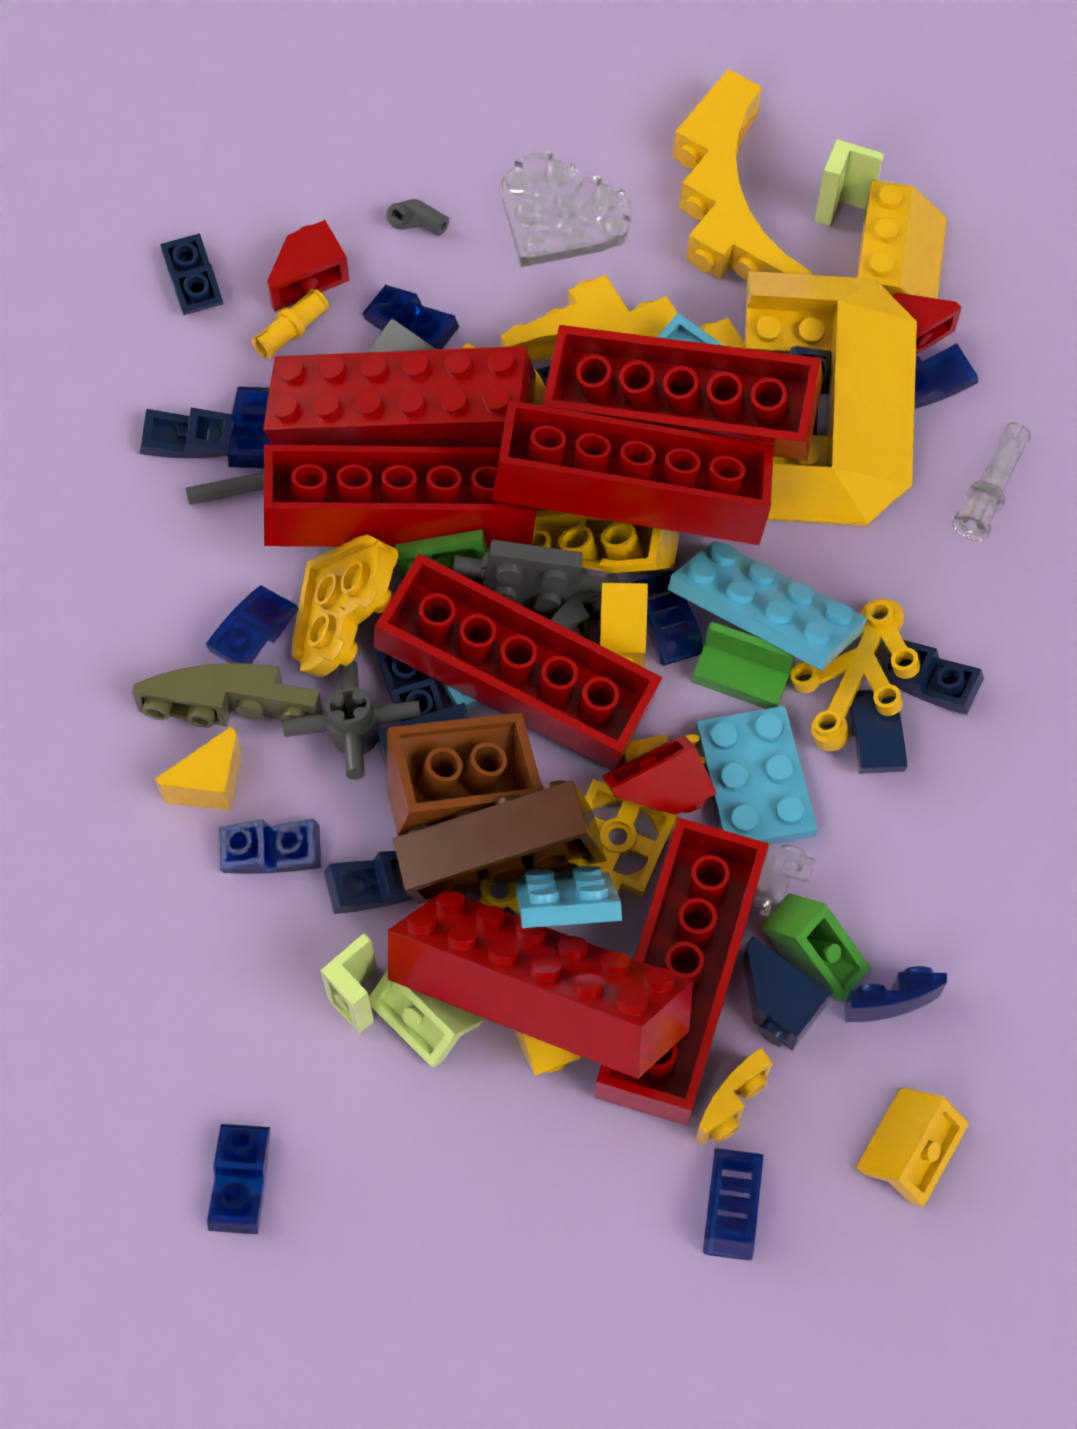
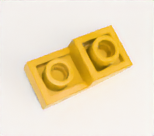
M762 1048L745 1059L722 1083L704 1112L696 1136L701 1146L713 1138L717 1143H721L733 1135L741 1127L738 1121L741 1119L745 1108L738 1097L742 1095L745 1100H748L768 1085L766 1078L769 1076L773 1063Z

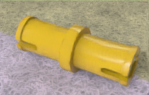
M312 288L291 308L280 310L276 314V320L260 334L252 338L253 347L259 355L270 360L289 341L301 338L306 333L305 328L321 314L329 310V303L326 297L319 290Z

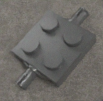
M492 540L489 552L482 559L458 555L454 557V571L463 575L477 576L481 585L526 608H533L546 614L556 613L578 591L601 594L602 583H607V576L581 573L582 552Z

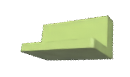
M836 139L823 172L814 222L830 226L840 202L866 209L871 180L879 181L884 154Z
M365 933L320 970L328 1001L359 1034L374 1022L368 992L361 986L377 970L372 940Z
M388 969L369 996L371 1007L432 1068L444 1061L462 1035L479 1027L485 1019L388 980Z

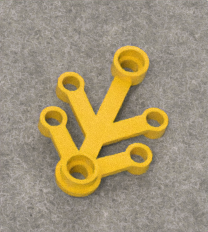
M876 599L862 608L860 614L867 617L863 632L856 638H861L856 649L837 656L823 670L806 662L797 664L791 670L790 677L793 686L800 693L813 692L819 684L844 674L828 710L820 712L811 724V733L815 744L821 750L837 751L848 743L850 731L845 717L864 677H866L874 693V703L880 714L892 716L897 714L903 707L900 690L889 683L875 656L880 643L884 642L891 654L892 668L897 677L909 679L914 677L920 670V662L916 651L906 646L899 633L904 624L903 610L897 602L891 599ZM880 616H886L883 619H876ZM904 660L913 661L908 666H899V663ZM803 675H812L807 681H799V678ZM886 697L895 698V700L891 703H881V701ZM835 724V726L831 729H822L827 725Z

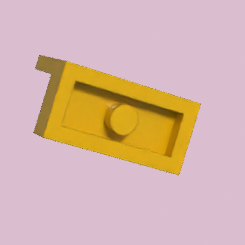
M901 1088L897 1092L856 1168L865 1176L889 1182L909 1203L925 1207L969 1123L945 1097Z

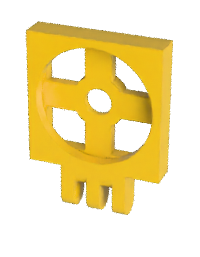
M593 778L584 797L593 811L606 805L622 804L615 818L604 821L595 817L607 861L590 865L589 860L578 858L567 861L568 869L573 870L583 866L600 867L601 873H610L618 895L623 890L643 898L674 829L678 814H670L617 798L604 782ZM640 811L653 823L657 832L656 841L637 834L634 823ZM619 829L624 831L627 835L626 842L621 845L613 844L609 840V834L613 830ZM628 852L648 859L645 867L633 874L624 875L614 871L620 855Z

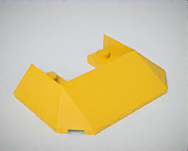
M748 271L745 349L789 354L791 347L800 346L831 351L826 436L812 435L808 461L773 456L771 509L767 521L867 527L882 511L912 487L917 321L876 279Z

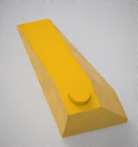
M542 510L536 511L532 545L582 552L581 568L609 573H626L674 568L679 533Z

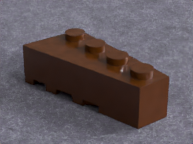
M563 780L551 781L542 785L537 792L522 797L520 795L505 796L498 799L494 806L479 811L473 809L462 810L453 814L448 821L435 825L419 824L409 828L405 835L393 838L404 889L418 904L428 902L443 890L455 891L461 894L477 891L481 887L480 881L489 879L491 883H513L515 879L521 878L526 870L534 868L548 869L557 873L568 870L567 861L588 856L590 865L607 861L594 812L573 780L568 782Z

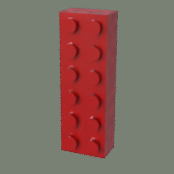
M559 325L542 406L774 445L773 456L808 461L823 380L821 358Z
M526 346L275 356L263 430L272 445L501 447L508 400L533 404L536 373Z
M508 400L492 501L760 545L771 509L774 445Z
M264 445V546L341 547L343 544L359 536L370 535L395 547L396 544L480 529L483 530L487 548H490L492 540L532 545L536 508L492 501L500 447Z
M418 553L375 625L374 648L502 714L522 712L527 727L610 770L616 769L621 762L630 742L655 699L663 678Z
M677 818L634 960L653 967L666 968L675 975L693 981L689 1032L639 1079L601 1065L596 1080L595 1098L689 1126L763 870L769 843L683 818Z
M443 890L388 929V980L639 1079L689 1032L693 981L675 975L666 968L653 967L634 960L625 953L610 951L588 943L584 938L578 936H569L547 927L522 928L520 917L509 914L500 907L488 906L466 898L459 892Z

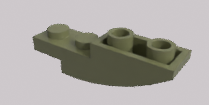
M222 663L182 668L134 684L132 691L139 712H143L146 716L157 720H166L169 717L185 719L189 723L203 728L212 727L213 724L227 727L231 711H235L238 715L248 719H260L264 716L280 719L281 721L282 719L322 714L323 712L320 692L318 690L284 685L279 667L261 664Z

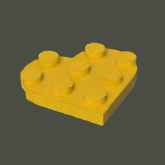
M364 535L306 563L291 650L292 659L300 662V671L314 677H324L334 671L339 664L348 666L354 660L357 653V643L354 639L358 625L370 617L373 612L377 614L383 613L391 600L392 593L388 587L393 568L398 560V550L370 535Z

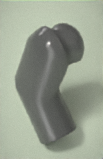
M418 199L394 203L390 205L386 212L388 222L396 229L403 230L424 226L435 234L442 235L449 225V217Z

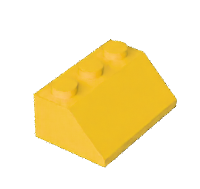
M871 180L864 215L856 278L876 279L891 295L903 293L937 299L947 216L913 186Z

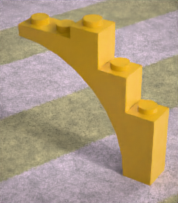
M730 69L723 74L675 131L673 158L677 159L683 166L693 169L682 182L680 209L684 210L691 218L701 220L689 234L686 260L692 263L699 271L708 272L720 280L729 269L735 271L739 277L746 281L748 271L812 275L810 270L786 255L765 234L749 210L739 184L736 156L745 133L759 113L762 87Z
M605 274L593 280H584L568 290L567 307L555 308L539 319L527 324L515 325L506 333L501 334V347L526 346L531 362L535 363L552 359L559 325L657 337L675 317L677 311L668 297L664 296L653 302H643L629 312ZM728 317L716 323L709 322L699 327L724 346L744 348L743 339Z

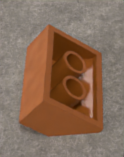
M522 712L389 727L387 730L388 797L398 836L405 835L406 831L413 826L442 823L450 820V817L456 812L467 809L479 811L494 806L495 802L502 797L509 795H520L522 797L539 791L542 786Z

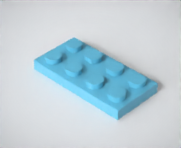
M716 540L671 575L667 589L820 670H823L863 632L867 617L853 611L848 605L835 602L814 591L809 585L796 582L775 571L770 565L759 563L739 553L733 546Z

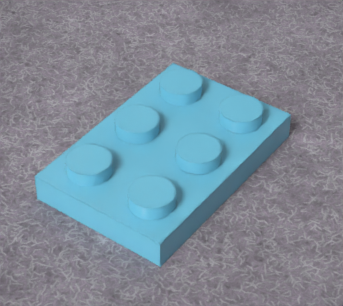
M785 706L696 722L695 729L700 737L702 757L705 756L706 760L705 769L717 793L712 796L721 830L769 843V845L816 837L818 828Z
M597 866L574 868L572 870L573 875L554 876L552 870L545 869L526 872L525 878L515 879L516 898L522 928L622 921L621 900L610 873H601V868Z

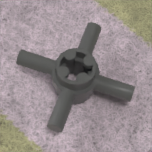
M353 660L348 666L340 665L341 689L331 694L326 702L324 714L282 719V726L285 737L327 731L328 735L335 741L336 747L345 754L346 776L349 779L358 780L365 775L364 754L371 751L378 743L377 729L379 724L405 721L421 716L419 700L376 706V703L369 695L359 688L358 665Z

